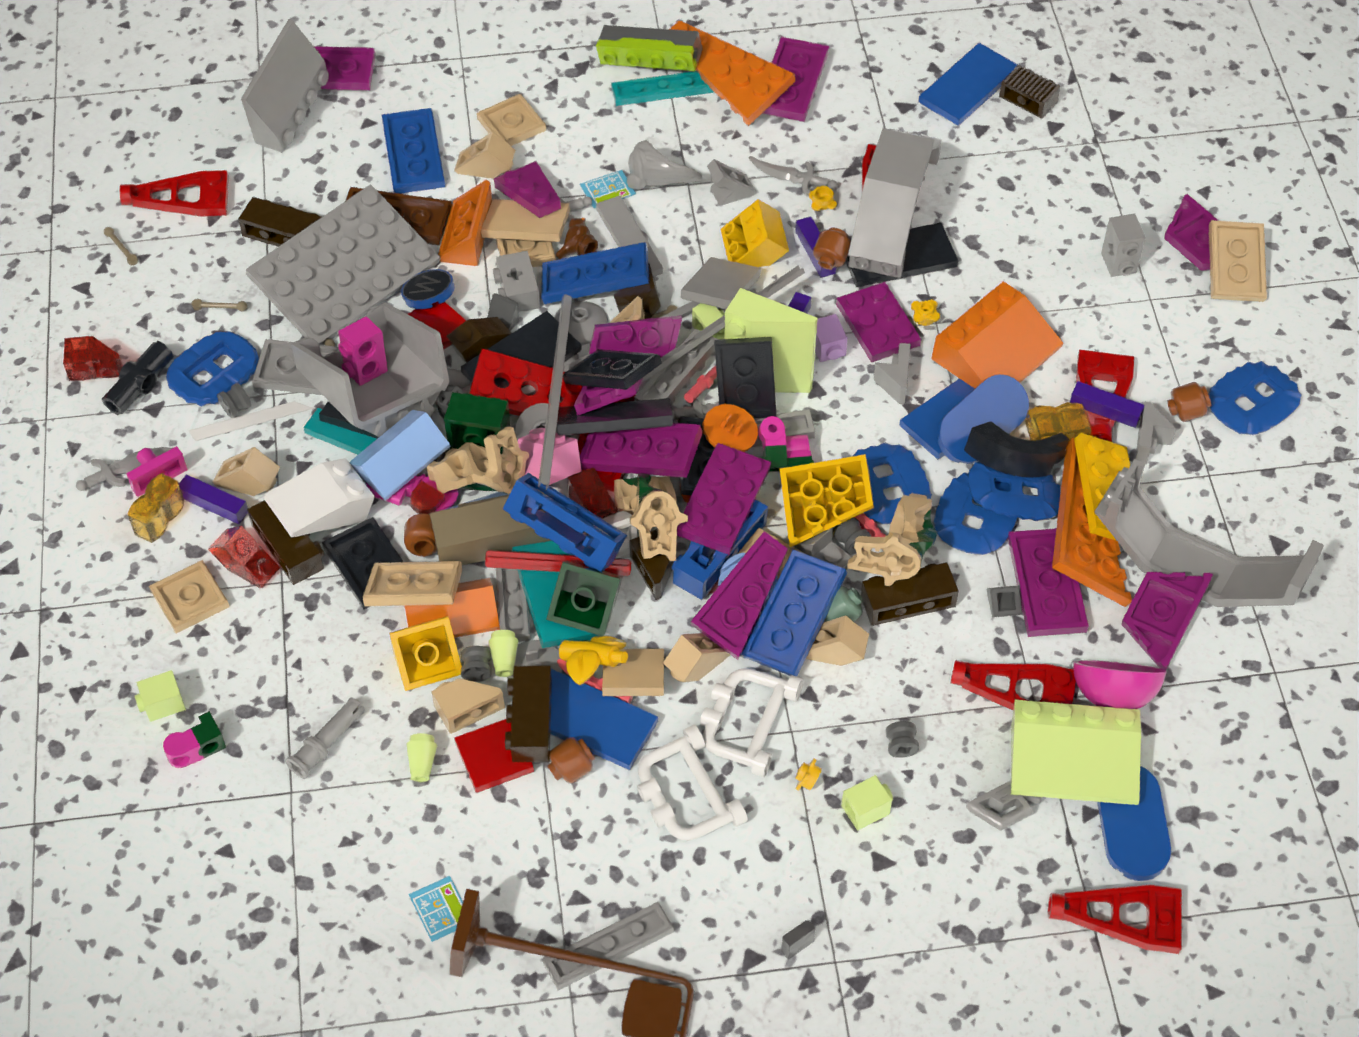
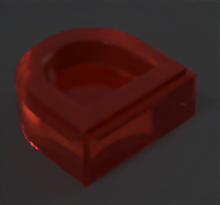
M421 481L414 488L410 496L411 508L418 514L435 512L445 501L443 493L424 481Z

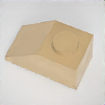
M491 132L460 152L454 171L457 174L494 179L512 168L515 149L494 132Z
M253 447L223 461L212 483L217 487L255 496L264 491L268 492L274 487L277 482L276 475L280 466Z
M846 615L824 622L806 659L839 666L862 660L865 656L869 633Z
M702 633L683 634L663 664L671 670L670 674L672 677L680 682L699 681L727 659L730 654Z
M461 678L452 682H444L431 691L434 707L450 734L505 708L503 692L500 688Z

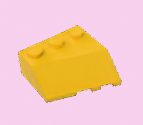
M866 454L780 468L790 548L874 508Z

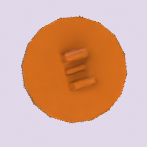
M721 404L713 407L706 413L702 424L703 433L713 447L720 443L746 452L755 444L758 436L757 424L753 417L746 410L736 405Z

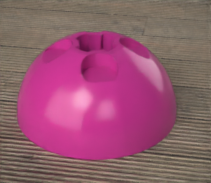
M1092 660L1073 662L1074 676L1080 691L1091 703L1101 707L1139 709L1155 698L1166 676V670L1144 665Z

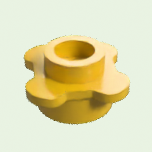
M827 186L816 187L809 193V198L812 199L811 208L815 211L836 208L837 202L833 199L834 191Z
M935 300L912 302L911 309L914 310L913 320L923 326H928L938 321L940 314L936 310L937 302Z
M813 758L808 764L802 763L795 775V779L799 781L795 788L796 790H799L801 786L808 790L812 789L822 770L815 765L817 759Z

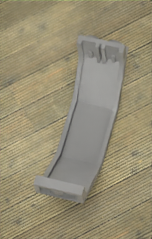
M882 129L863 186L848 253L850 256L849 267L901 278L907 241L920 187L928 163L934 165L938 163L942 139L895 129Z
M1134 459L1129 469L1124 467L1122 471L1118 472L1095 510V514L1142 572H1162L1164 574L1185 572V576H1203V573L1213 574L1202 600L1216 607L1294 605L1324 547V544L1312 540L1305 555L1240 557L1172 526L1141 489L1140 481L1146 463Z

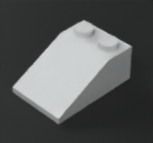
M343 458L322 462L264 494L263 498L292 538L365 521L375 496L349 461Z

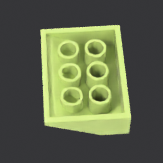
M740 288L725 310L724 339L772 337L775 392H811L818 318Z
M1015 700L1011 724V795L1139 805L1141 719L1139 709Z

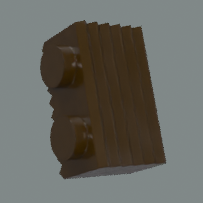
M1019 64L1001 82L999 97L1043 119L1049 110L1057 104L1060 85L1050 79L1047 80L1046 77L1043 78L1042 75L1039 76L1038 73H1034L1031 69H1026Z

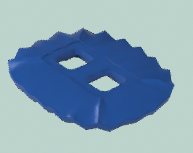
M230 331L216 332L203 337L199 342L194 343L189 349L174 359L166 375L168 387L187 403H195L201 407L208 403L216 404L218 402V393L231 390V386L235 383L242 385L248 382L250 376L255 374L259 356L257 350L238 334ZM221 355H227L233 360L226 368H220L214 363ZM203 370L213 376L205 384H199L193 379L196 374Z
M1263 361L1256 363L1247 362L1242 367H1236L1232 372H1227L1223 378L1218 379L1216 384L1210 388L1208 394L1211 402V407L1209 408L1215 417L1233 431L1248 435L1266 432L1285 420L1299 406L1302 396L1298 391L1297 383L1290 380L1287 374L1282 373L1277 366H1269ZM1260 383H1265L1274 390V393L1264 397L1254 387ZM1245 396L1255 406L1245 411L1235 401Z
M885 442L878 446L859 449L853 455L866 454L874 508L864 512L869 519H873L881 524H891L897 505L902 497L888 500L883 492L887 488L898 486L903 495L909 496V494L914 493L925 495L927 499H931L932 494L925 471L921 468L920 462L915 459L912 451L906 450L901 444L890 445ZM884 464L890 465L893 471L892 475L882 478L876 476L873 470L874 467Z
M975 462L969 470L968 484L974 501L980 504L984 510H990L997 515H1006L1010 518L1018 517L1022 520L1031 519L1033 521L1049 520L1058 514L1060 485L1055 483L1051 474L1034 478L1013 476L996 471L980 462ZM994 481L1009 484L1010 492L997 490ZM1022 486L1036 488L1038 496L1024 494Z
M964 472L958 478L952 479L950 485L945 489L944 494L940 498L934 518L935 530L940 539L949 546L966 553L985 555L996 551L1004 544L1009 532L1012 531L1016 523L1017 517L1010 518L1006 515H997L990 510H984L983 507L973 504V497L968 484L969 473ZM994 481L997 490L1010 492L1009 484ZM970 515L983 521L981 528L975 530L964 526L962 522L965 516Z

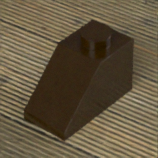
M648 263L649 284L619 289L615 293L614 298L619 313L637 296L642 299L645 319H650L661 307L650 263Z
M498 317L468 319L446 337L458 356L467 363L479 355L481 349L487 350L512 332Z
M658 529L650 531L652 540L658 537ZM638 536L629 540L630 558L655 600H658L662 597L672 572L674 561H669L667 556L663 554L644 559L641 554L640 538Z

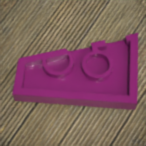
M537 161L513 171H507L503 175L494 178V186L497 190L539 218L561 209L560 198Z
M682 315L595 324L589 354H592L597 349L653 353L659 354L661 358L676 347Z

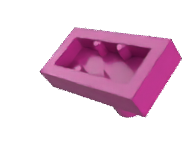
M177 446L159 456H156L151 448H144L136 456L141 466L131 470L126 475L132 491L139 497L187 471V466L183 453Z

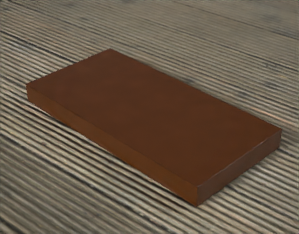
M350 187L345 201L364 188ZM378 191L427 244L440 245L451 210V201Z

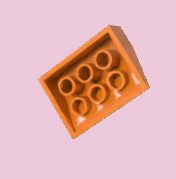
M1003 281L936 336L931 359L975 389L987 378L1000 374L1010 376L1021 383L1063 346V342L1028 298Z

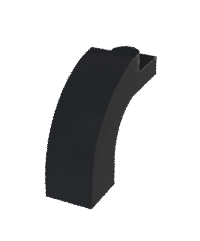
M990 421L971 428L964 451L983 465L1005 474L1031 478L1050 475L1054 464H1058L1065 457V449L1069 438L1059 433L1041 440H1024L1006 433Z

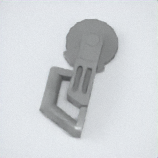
M1011 781L971 800L966 805V808L970 813L1001 831L1033 814L1032 808L1026 800L1039 804L1041 798L1046 799L1047 797L1011 795ZM987 804L989 807L993 808L999 813L1013 806H1016L1017 808L1002 816H999L998 814L984 807V805Z

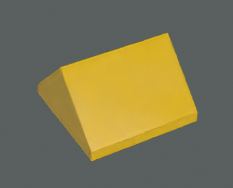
M448 616L389 633L394 658L405 691L461 675L462 665Z

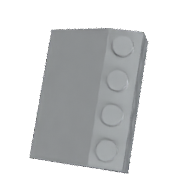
M290 19L286 22L241 97L255 143L283 153L287 145L292 143L294 132L299 125L303 124L308 108L315 103L318 91L321 86L327 83L329 76L322 56L295 22Z

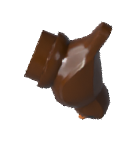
M572 218L570 220L564 245L556 253L558 259H563L570 254L583 255L597 251L598 241L590 234V230L585 225V218Z

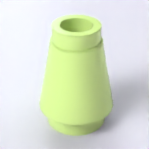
M511 630L494 631L488 643L495 674L499 677L512 676L518 639L515 637V632Z
M413 734L410 736V741L406 743L412 781H429L437 744L434 742L435 738L432 735Z

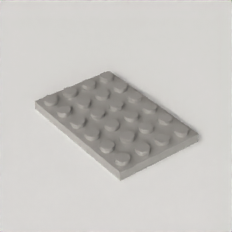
M370 184L248 267L246 275L305 338H313L319 345H324L327 339H333L339 335V330L360 320L370 309L384 303L398 293L404 283L420 272L430 270L440 263L441 257Z

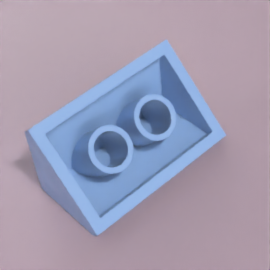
M412 410L349 463L357 474L386 501L451 446L426 412Z

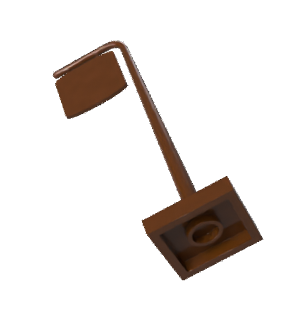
M466 888L451 947L449 975L462 977L475 947L490 945L681 983L687 989L686 1003L682 1002V991L680 988L634 979L626 996L621 1031L622 1035L626 1037H675V1034H680L679 1037H686L694 997L693 986L686 978L489 932L488 928L480 926L479 891ZM681 1006H685L681 1030L677 1031Z

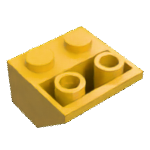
M759 199L721 228L728 261L754 267L770 266L789 251L780 212Z

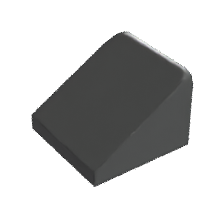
M494 293L487 318L498 317L511 331L519 321L518 303Z
M1019 585L987 588L992 618L1022 615Z

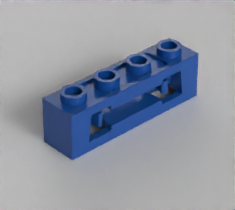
M527 473L519 478L503 507V510L508 512L512 519L530 526L540 537L555 542L563 552L580 558L590 569L603 572L613 563L627 537L625 533L551 486L546 490V485L541 483L538 487L539 479L532 474Z
M755 500L730 555L716 550L713 554V561L709 564L710 559L708 557L714 549L691 541L683 556L679 555L672 565L673 584L703 600L718 582L723 564L729 558L739 553L758 528L763 529L766 525L768 506Z

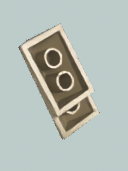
M509 495L459 504L456 508L430 513L439 562L461 561L463 566L485 561V554L488 550L512 551V547L551 540L540 537L533 528L525 523L515 521L508 512L503 510Z

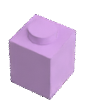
M837 315L818 318L815 352L819 361L835 360L846 356L848 338Z

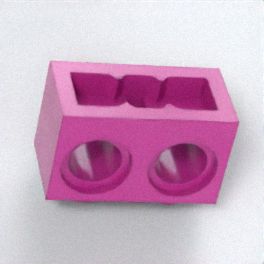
M367 316L338 331L340 339L338 348L343 357V364L341 366L342 370L348 373L349 379L352 378L361 386L388 371L382 331Z

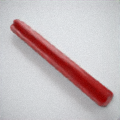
M488 550L485 554V566L488 568L560 572L562 562L565 560L585 565L584 561L575 555ZM615 558L613 563L604 571L621 576H629L631 573V560Z

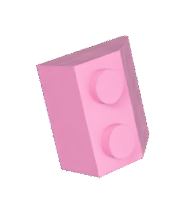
M545 428L530 430L528 435L517 440L520 449L529 453V458L526 460L525 475L530 473L538 479ZM558 433L555 434L549 485L582 472L577 439L558 435Z

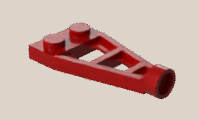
M199 171L139 185L120 184L121 205H133V207L200 217L227 216L228 171ZM191 186L200 187V199L198 201H182L178 198V192L181 189ZM171 190V199L168 201L152 199V193Z
M1079 349L1076 380L1092 386V379L1116 382L1117 386L1113 394L1126 398L1133 380L1134 356ZM1084 410L1089 435L1112 442V431L1116 421Z
M955 660L950 684L962 686V688L1013 710L1015 700L1029 701L1020 697L1015 691L1016 683L1020 680H1038L1042 683L1041 700L1038 702L1072 704L1076 680L1073 669L1050 664H971ZM989 675L1008 677L1010 680L1008 691L1000 692L987 687L985 684L986 677Z
M1142 885L1064 894L1050 893L1048 919L1068 921L1145 950L1179 954L1182 949V889ZM1090 902L1109 903L1111 905V920L1104 921L1090 917L1087 914V904ZM1130 903L1145 905L1147 908L1146 928L1137 929L1124 924L1119 918L1120 907ZM1065 904H1069V910L1064 909Z

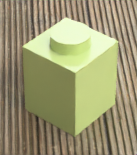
M172 670L136 682L140 694L134 695L139 712L146 711L150 722L186 710Z
M875 775L843 791L841 806L858 831L890 815L893 796L889 787L886 784H881Z

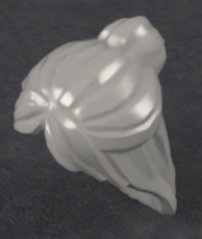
M647 140L636 144L628 159L630 174L627 176L626 182L628 187L634 190L643 189L647 184L662 186L673 183H692L702 179L701 173L696 172L690 167L671 162Z

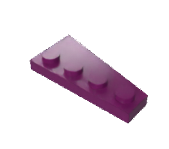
M764 531L691 620V625L739 660L788 548Z

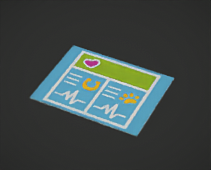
M622 170L580 184L586 197L592 199L591 205L593 209L596 208V203L617 196H621L624 199L636 195L634 189L628 187L627 177Z
M450 876L409 894L431 942L456 931L463 901Z

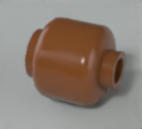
M829 228V230H824L819 234L813 249V255L818 261L819 266L831 270L833 267L838 268L845 264L851 244L849 236L845 231L839 228Z
M1191 382L1172 389L1171 399L1167 400V405L1171 416L1177 415L1180 421L1187 422L1205 416L1208 407H1211V402L1206 387H1200L1197 382Z
M429 514L414 515L407 520L404 526L405 547L411 554L425 557L437 552Z
M569 737L550 750L549 757L552 762L547 766L557 781L563 778L567 783L572 784L592 771V761L595 757L582 738L577 740L574 737Z

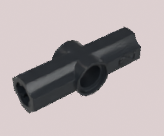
M160 341L153 342L136 362L129 361L122 367L119 380L102 398L103 404L110 412L116 415L123 414L140 394L146 395L152 391L157 381V375L174 358L172 351Z

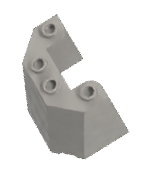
M386 302L370 309L366 316L382 331L388 371L361 386L352 378L349 379L348 373L342 370L343 357L339 350L322 357L319 343L313 338L306 337L291 343L296 368L352 425L378 437L383 435L412 410L426 412L431 417L436 409L433 405L441 390L445 391L449 384L440 333Z

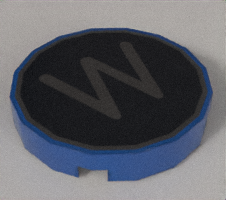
M441 269L427 270L418 273L405 282L401 289V295L408 307L428 309L433 307L432 303L437 301L439 304L445 302L453 294L455 284L452 275L448 271Z

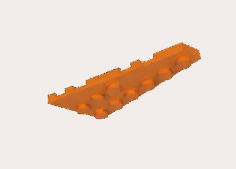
M679 20L670 28L671 30L699 31L702 53L695 70L701 75V79L721 99H725L730 104L731 109L736 114L739 113L743 117V122L747 126L758 118L795 82L794 73Z
M1072 438L1066 446L1052 568L1126 607L1132 602L1131 593L1125 590L1124 581L1127 577L1125 570L1120 568L1117 557L1121 554L1119 543L1116 540L1095 535L1089 531L1075 441Z

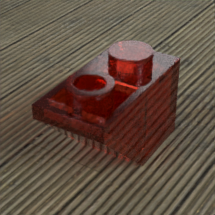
M94 336L64 338L63 365L69 381L119 377L123 367L120 354Z
M594 467L567 477L569 498L601 519L618 512L615 503Z
M242 526L227 528L208 548L228 571L258 588H263L281 568Z

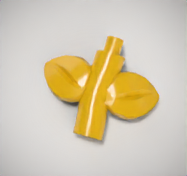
M606 635L594 636L590 641L564 640L559 647V657L561 660L567 661V671L572 680L578 685L589 680L599 665L615 667L618 663H626L628 654L626 651H620L626 647V642Z

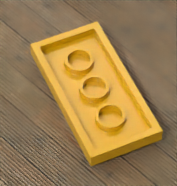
M1080 433L1074 438L1089 531L1092 534L1116 540L1095 514V510L1118 472L1122 471L1124 467L1129 469L1130 461L1127 447Z

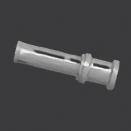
M349 698L348 702L314 737H307L303 741L304 745L294 756L290 755L286 759V764L290 770L300 778L306 779L310 775L309 771L319 760H324L327 757V749L365 712L363 706L357 708L361 703L354 698Z

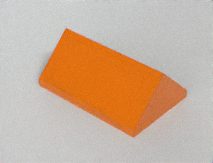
M487 179L453 200L438 253L441 257L440 262L478 266L485 238H482L481 229L492 202L491 184Z
M490 578L459 583L454 602L450 605H404L408 627L448 616L454 638L500 630L494 590Z

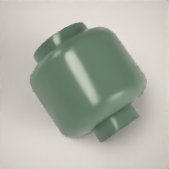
M841 585L824 622L845 615L853 622L857 620L863 613L860 604L863 602V598L859 592L853 587L848 589Z

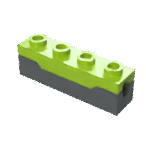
M604 25L596 44L600 64L695 71L702 53L699 31Z

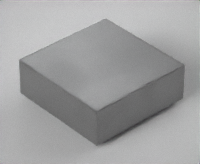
M805 920L782 937L781 952L788 960L814 942L815 927L809 920Z

